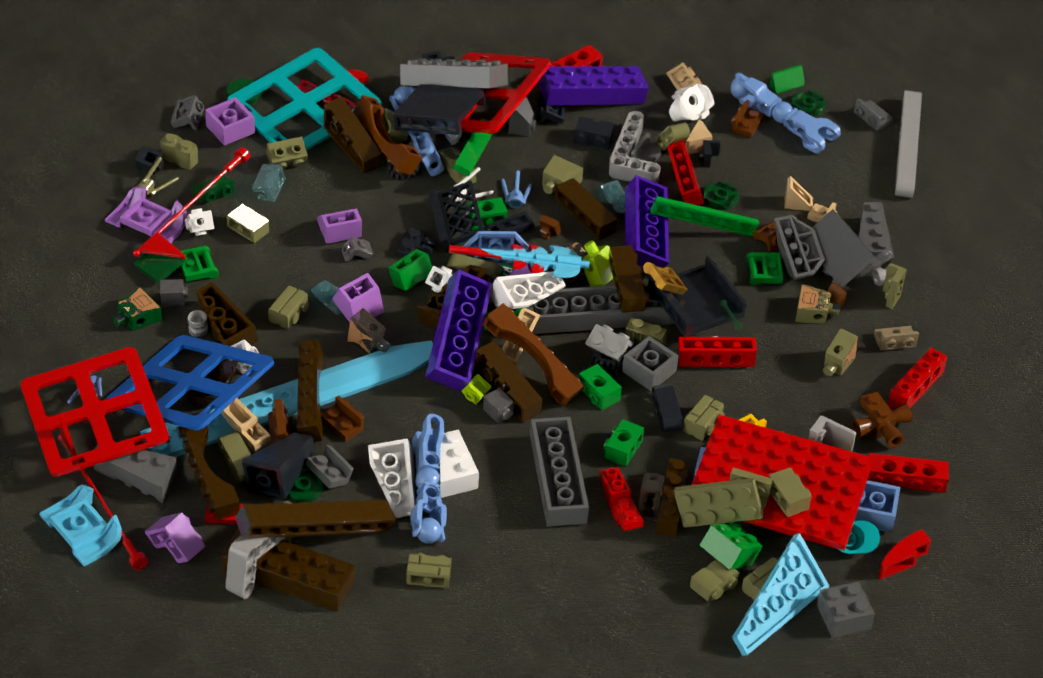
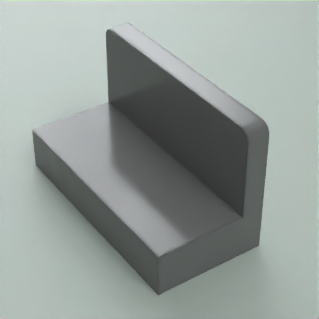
M646 133L632 150L631 158L655 163L662 154V149L651 145V134Z

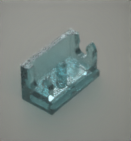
M262 164L252 187L254 192L264 193V195H258V199L276 201L285 180L282 165Z

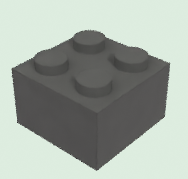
M648 336L624 355L622 372L652 391L653 386L660 385L676 372L678 355Z
M859 582L821 589L819 592L817 608L832 638L872 628L875 613Z

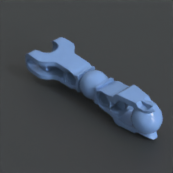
M741 73L735 74L736 78L730 86L731 94L742 105L746 100H750L749 108L765 113L768 117L772 116L778 123H784V127H787L791 132L802 138L804 147L818 154L825 148V139L834 141L840 136L839 126L829 119L814 118L804 111L797 110L796 107L793 109L789 103L782 101L781 98H778L776 94L767 89L765 83L752 77L748 78Z
M415 86L399 87L395 90L393 96H390L389 100L395 111L416 89ZM407 131L412 137L414 147L423 157L422 161L429 174L435 176L444 171V165L429 133ZM438 163L436 168H431V164Z
M428 414L423 422L422 432L417 431L412 438L417 471L415 482L418 487L416 505L410 512L411 526L413 527L412 535L414 537L417 536L424 543H433L437 540L443 543L445 540L444 527L446 525L447 507L442 504L440 474L438 473L440 470L438 465L440 463V449L444 435V421L442 417L436 414ZM431 421L437 425L436 429L431 428ZM422 510L429 513L432 518L422 519Z

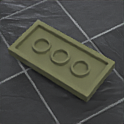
M755 478L682 486L674 489L684 528L762 519L764 516Z

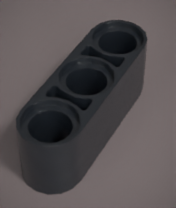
M673 385L653 386L652 398L662 432L683 430V418Z

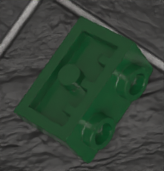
M223 175L198 198V201L203 205L234 194V180L232 178L227 179ZM212 180L193 186L192 193L194 196Z

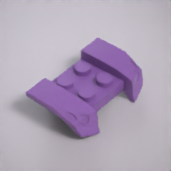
M134 187L129 191L122 203L105 219V222L119 228L127 225L149 235L151 238L183 206L176 201L172 210H169L146 200L147 187ZM185 210L161 233L170 243L181 234L185 226V219H187V211Z

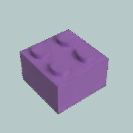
M236 97L205 110L206 126L223 145L255 133L254 116Z

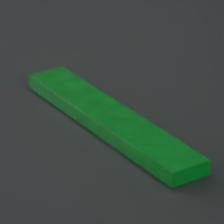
M473 132L457 159L453 170L469 177L493 134Z
M658 196L650 209L651 214L747 236H753V232L756 231L759 225L758 219Z

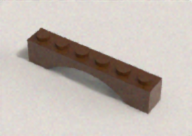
M362 95L353 113L366 132L370 134L372 140L380 147V151L387 156V160L395 166V170L400 174L412 175L423 157L415 147L396 144L392 140L385 126L383 107L376 98Z
M502 303L487 315L483 325L495 338L518 345L536 360L545 374L549 394L562 407L579 394L583 388L580 380L567 369L564 363L554 356V353L541 342L537 335H534L528 329L527 325L514 314L511 308Z

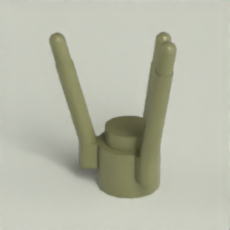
M161 157L157 159L145 178L136 186L147 187L146 197L148 195L154 196L156 192L179 180V177H175L154 189L155 184L149 178L161 162Z

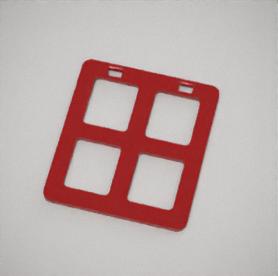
M468 53L464 55L461 60H471V62L487 59L486 62L498 60L501 61V64H507V68L516 67L533 70L517 89L480 88L484 90L485 98L508 101L491 121L468 120L467 118L478 106L475 105L461 121L462 131L487 134L498 132L551 66L550 59L485 53Z
M127 347L25 378L20 384L52 476L65 475L166 443L169 440L168 430L138 353L133 347ZM126 364L135 390L100 401L95 392L90 374L116 365ZM70 379L75 380L84 405L74 410L47 417L38 390ZM141 404L151 432L124 441L114 442L105 415ZM59 416H64L67 426L85 420L90 421L99 447L66 459L60 458L52 434L53 430L60 428ZM146 440V443L134 446V443ZM84 459L85 461L76 465L72 464V462H76Z

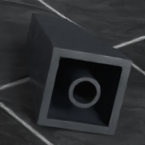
M292 433L243 459L242 466L248 491L286 499L296 480L301 475L302 469L306 467L307 458L312 457L315 452L313 437Z

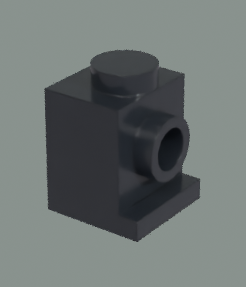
M142 146L135 159L136 169H143L149 172L157 159L161 157V162L153 172L156 175L157 171H162L165 164L163 153Z

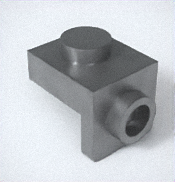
M350 236L342 247V253L347 262H350L354 255L370 259L373 255L370 243L364 239Z

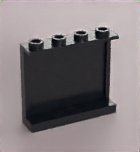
M420 84L393 113L396 130L460 135L462 133L461 121L475 105H486L484 90L480 88Z
M708 255L705 258L704 265L677 273V276L688 289L683 295L660 290L655 285L656 281L649 274V291L684 337L745 317V310L747 308L745 299L739 295L735 286L731 285L726 275L720 271L716 262L712 261Z

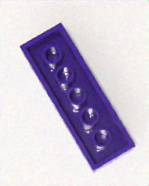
M550 66L538 81L539 88L547 105L644 104L649 89L639 66Z
M635 175L625 188V246L632 245L633 251L637 253L638 257L637 266L640 265L642 271H644L643 266L647 262L653 263L657 267L665 268L669 264L668 217L651 214L650 209L657 196L667 198V188Z
M459 269L449 278L426 378L461 391L470 383L492 283Z

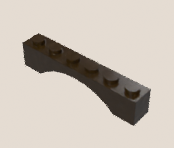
M318 339L299 342L297 430L299 434L312 436L313 442L323 440L319 399V379L323 369V352Z
M208 425L200 430H192L181 426L176 427L178 437L183 438L184 452L190 455L188 456L190 466L196 470L194 472L197 483L201 482L202 496L208 499L207 507L209 513L214 514L216 521L237 515L240 511V501L234 487L217 477L210 470L203 456L205 446L209 440Z

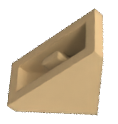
M698 120L690 137L686 140L689 155L702 150L703 140H712V135L701 120Z
M791 176L788 177L784 209L810 211L813 207V197Z

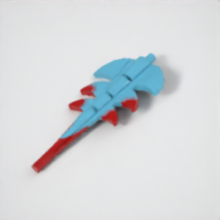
M511 244L512 251L449 246V253L513 261V269H521L526 264H531L532 273H541L546 271L548 267H552L554 269L553 277H574L578 275L580 268L589 269L590 261H582L581 256H578L571 249L550 245L549 248L552 254H548L542 247L529 244L531 252H526L523 247L516 244Z

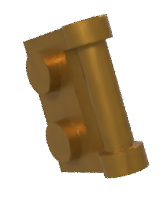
M650 262L644 264V272L651 274L656 281L655 285L660 290L681 295L688 290L672 268L657 267Z

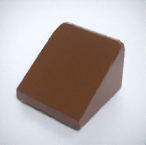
M832 282L827 290L831 294L829 303L839 304L841 308L844 306L847 292L835 282Z

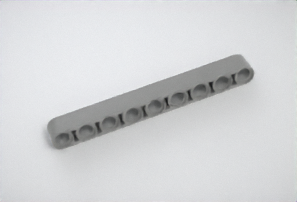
M904 91L895 196L913 198L921 92Z

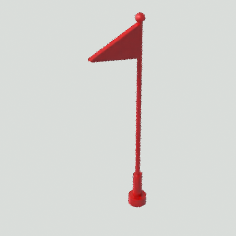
M240 147L234 153L235 157L224 167V170L138 250H134L133 255L138 257L141 252L186 259V256L165 239L161 233L226 172L229 173L239 163H245L250 158L249 152L245 148Z
M61 415L59 416L61 433L58 435V439L63 441L71 456H76L77 454L64 416ZM81 469L80 471L90 487L94 489V494L111 519L113 517L112 513L85 469ZM122 531L123 545L131 556L129 563L134 570L143 569L148 564V559L143 552L136 550L131 540Z

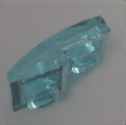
M615 180L603 184L601 190L612 207L618 213L625 211V192L619 181Z
M324 280L311 289L317 299L337 315L342 313L332 300L338 291L337 286Z

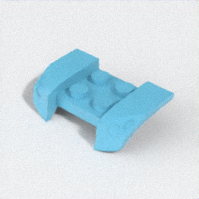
M80 485L69 496L43 510L39 515L50 528L55 527L72 547L73 555L83 566H86L108 554L119 543L122 529L117 515H114L108 524L91 506L94 489Z

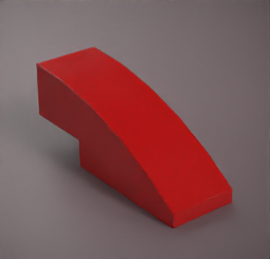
M923 529L910 534L892 548L881 564L878 576L880 579L914 567L918 557L928 554L931 539Z

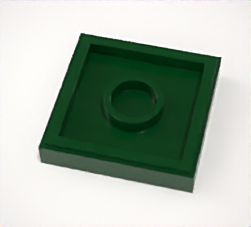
M145 253L134 265L142 273L160 284V280L168 277L186 259Z

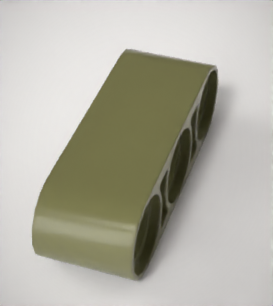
M687 123L668 126L657 137L658 147L662 151H666L669 145L683 140L685 142L690 137Z
M460 254L451 255L446 266L453 270L452 274L458 269L464 270L469 265L484 268L487 270L488 282L492 284L502 271L497 263Z
M233 432L218 437L220 451L238 482L245 481L242 461L251 456L240 434Z

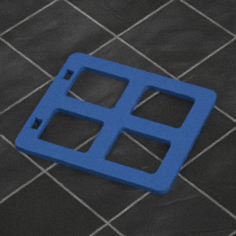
M181 335L176 337L143 366L147 379L151 378L176 385L157 401L164 422L192 430H200L270 369L274 361L271 356ZM182 349L210 355L190 373L162 367ZM225 359L252 365L233 384L203 378ZM132 378L127 379L106 399L134 391L135 386ZM189 390L219 396L196 416L168 409ZM141 404L121 409L146 417Z

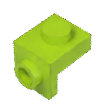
M477 374L461 392L465 394L469 401L476 405L492 386Z

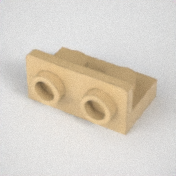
M684 62L666 73L677 90L696 83L702 85L698 77H693L695 73L692 68H687Z

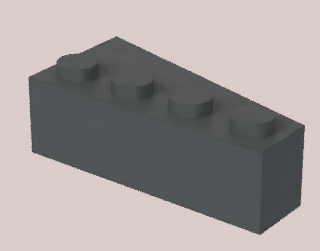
M864 202L858 237L880 262L876 267L868 264L865 268H885L892 260L893 249L882 202Z
M141 450L93 465L95 471L114 480L119 479L130 488L134 486L140 489L141 493L156 497L157 501L161 503L164 502L178 474L176 457L147 450Z

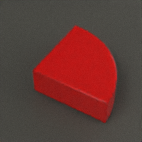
M347 70L360 83L369 82V77L364 72Z

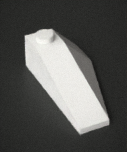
M554 271L497 277L492 285L490 298L496 307L504 303L511 309L524 308L563 289L566 284L561 277H553Z
M408 438L368 445L370 465L395 517L410 516V512L416 505L413 448Z

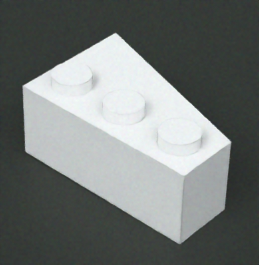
M459 430L444 433L439 463L441 498L478 489L479 472Z

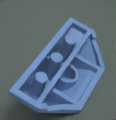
M478 231L462 246L512 251L511 244H516L523 247L526 252H531L529 245L515 231ZM465 255L473 258L494 262L500 266H513L514 264L513 261Z

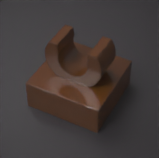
M542 215L539 220L541 225L540 232L543 233L541 237L548 240L551 234L558 236L561 231L559 221Z

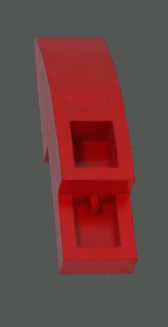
M608 468L599 471L604 494L616 524L621 525L624 531L642 528L643 519L631 498V490L619 468Z

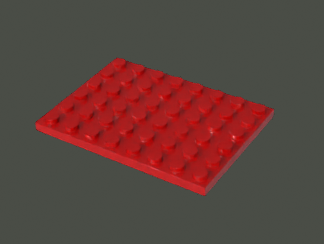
M719 414L692 485L729 481L733 468L764 477H769L770 474L791 468L800 477L804 487L811 493L812 498L809 510L787 517L770 494L766 507L763 509V518L745 520L743 522L791 536L800 533L801 537L805 540L845 551L874 458Z

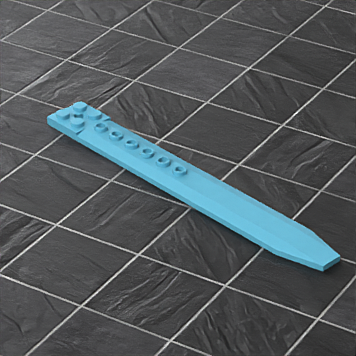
M432 341L391 346L390 348H385L322 370L319 379L320 406L335 401V397L338 395L344 398L410 375L429 363L433 347ZM298 379L239 400L257 417L258 423L261 426L268 425V413L272 412V409L275 408L274 400H283L288 409L289 417L297 414ZM222 413L207 424L209 440L206 446L218 442V437L235 432ZM167 422L165 425L170 442L147 448L151 452L172 457L185 454L182 444L183 438H179L176 427L178 426ZM151 428L140 431V435L151 432Z

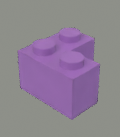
M183 513L161 517L145 531L156 549L167 547L177 563L189 561L205 547L200 534L195 532L190 525L189 518Z

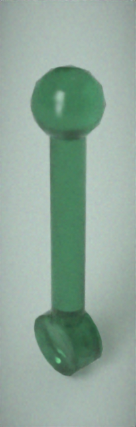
M721 300L720 306L724 307L734 322L735 330L741 331L743 325L738 323L728 308L727 301Z

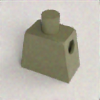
M554 155L543 171V190L547 194H551L553 191L556 192V185L572 178L581 183L583 168Z

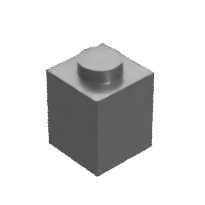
M183 279L160 280L161 307L184 306V298H188V289L184 287Z
M498 388L484 396L483 410L494 421L500 423L513 415L514 401L503 390Z

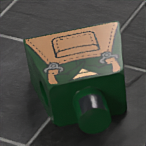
M141 287L117 303L118 314L112 317L117 327L126 323L134 331L162 321L161 307Z

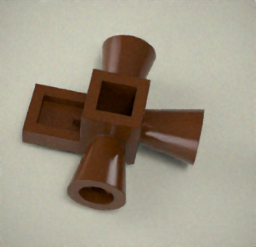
M878 391L861 396L859 402L869 417L852 419L851 428L856 432V437L860 438L871 432L875 439L884 437L889 448L900 446L904 442L905 436L895 428V424L912 422L913 416L910 407L907 404H903L891 411Z

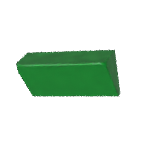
M801 65L781 70L771 75L770 88L776 94L804 85Z

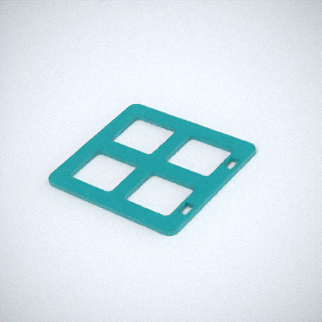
M320 48L310 50L228 97V100L236 97L254 116L255 129L270 143L277 142L276 140L279 138L282 141L287 140L274 128L275 126L301 111L308 113L322 128L303 138L306 151L331 137L324 130V110L316 104L317 102L341 88H347L358 99L365 95L376 98L381 104V100ZM314 62H317L334 77L308 93H303L287 79V77ZM273 85L280 88L293 100L266 117H262L245 102Z

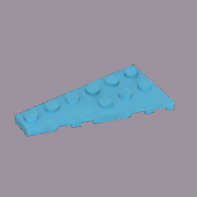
M800 533L794 534L732 637L742 656L752 652L819 596L821 589L829 587Z

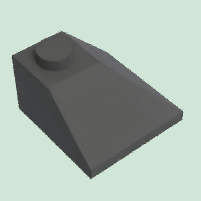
M527 97L524 98L509 117V134L529 137L531 130L534 131L536 120H533L534 113Z

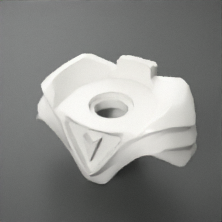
M696 83L675 91V94L672 96L675 100L670 107L669 114L673 121L686 119L697 121L706 118L709 115V109L714 105V99L709 88ZM689 96H692L694 99L693 105L689 103Z

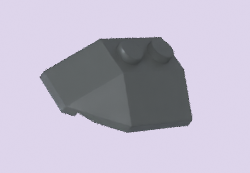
M793 215L774 218L778 247L788 275L794 280L813 276L825 262L815 230Z

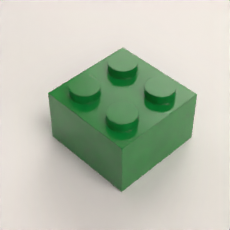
M735 522L711 525L700 544L703 549L730 570L752 566L762 548V545L757 542L756 537L744 532L742 527Z

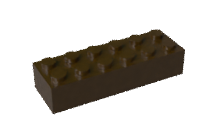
M239 529L222 554L223 572L227 573L229 549L232 543L241 536ZM281 540L257 559L254 583L338 612L355 582V565Z

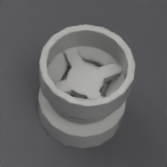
M888 266L884 269L881 267L873 269V280L876 286L884 285Z
M201 310L190 312L188 315L189 333L194 337L206 335L208 332L207 314Z

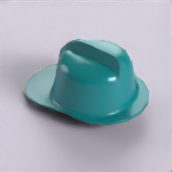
M854 521L845 551H840L847 554L873 551L880 542L878 529L868 521Z

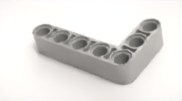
M632 111L627 116L611 155L609 175L612 178L631 182L634 176L637 175L658 184L660 177V166L658 164L631 158V152L636 147L642 132L644 117L641 112Z
M241 535L237 538L229 549L226 590L244 599L248 598L254 588L257 559L285 537L243 539Z

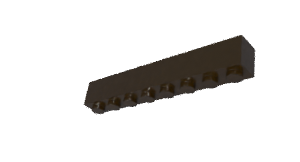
M377 499L371 501L246 504L242 506L235 517L243 539L387 532L396 520L388 500Z

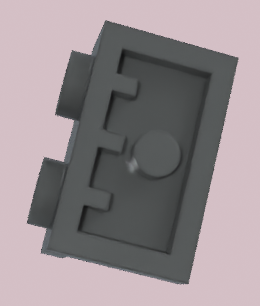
M196 95L177 100L171 120L174 128L190 124L194 131L198 130L204 106Z
M861 99L856 100L854 113L876 131L893 123V118L871 100L863 102Z
M331 445L325 447L322 455L309 457L305 463L328 488L347 485L353 471V467Z

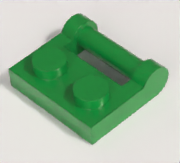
M208 246L181 251L186 256V261L180 265L186 282L207 277L215 279L219 276V271L213 264L210 256L211 251ZM198 256L204 259L207 268H202Z
M750 252L747 254V262L750 268V285L757 286L760 283L782 284L783 273L780 253ZM757 261L762 264L763 274L757 273Z

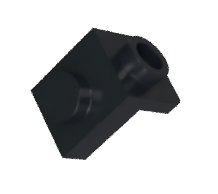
M703 140L702 150H699V160H702L703 167H710L711 156H719L720 140Z

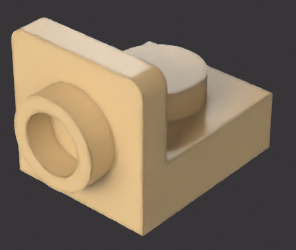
M833 202L829 208L815 203L808 213L807 219L818 223L832 209H836V203Z

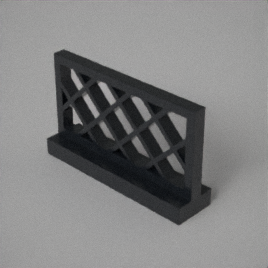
M471 180L438 193L435 189L428 191L440 242L446 253L449 252L450 245L454 246L470 240L478 231H485ZM469 188V191L466 193V195L461 194V192L464 189ZM452 195L449 201L443 200V197ZM457 197L462 198L459 204L454 203ZM467 200L472 201L469 207L464 206ZM450 207L455 208L452 214L447 212ZM460 210L465 211L462 217L457 215ZM470 213L476 214L472 220L467 218ZM453 219L459 220L455 226L450 225ZM464 222L469 223L465 229L460 228ZM474 225L480 228L473 232L470 231ZM456 232L462 233L459 237L453 239Z

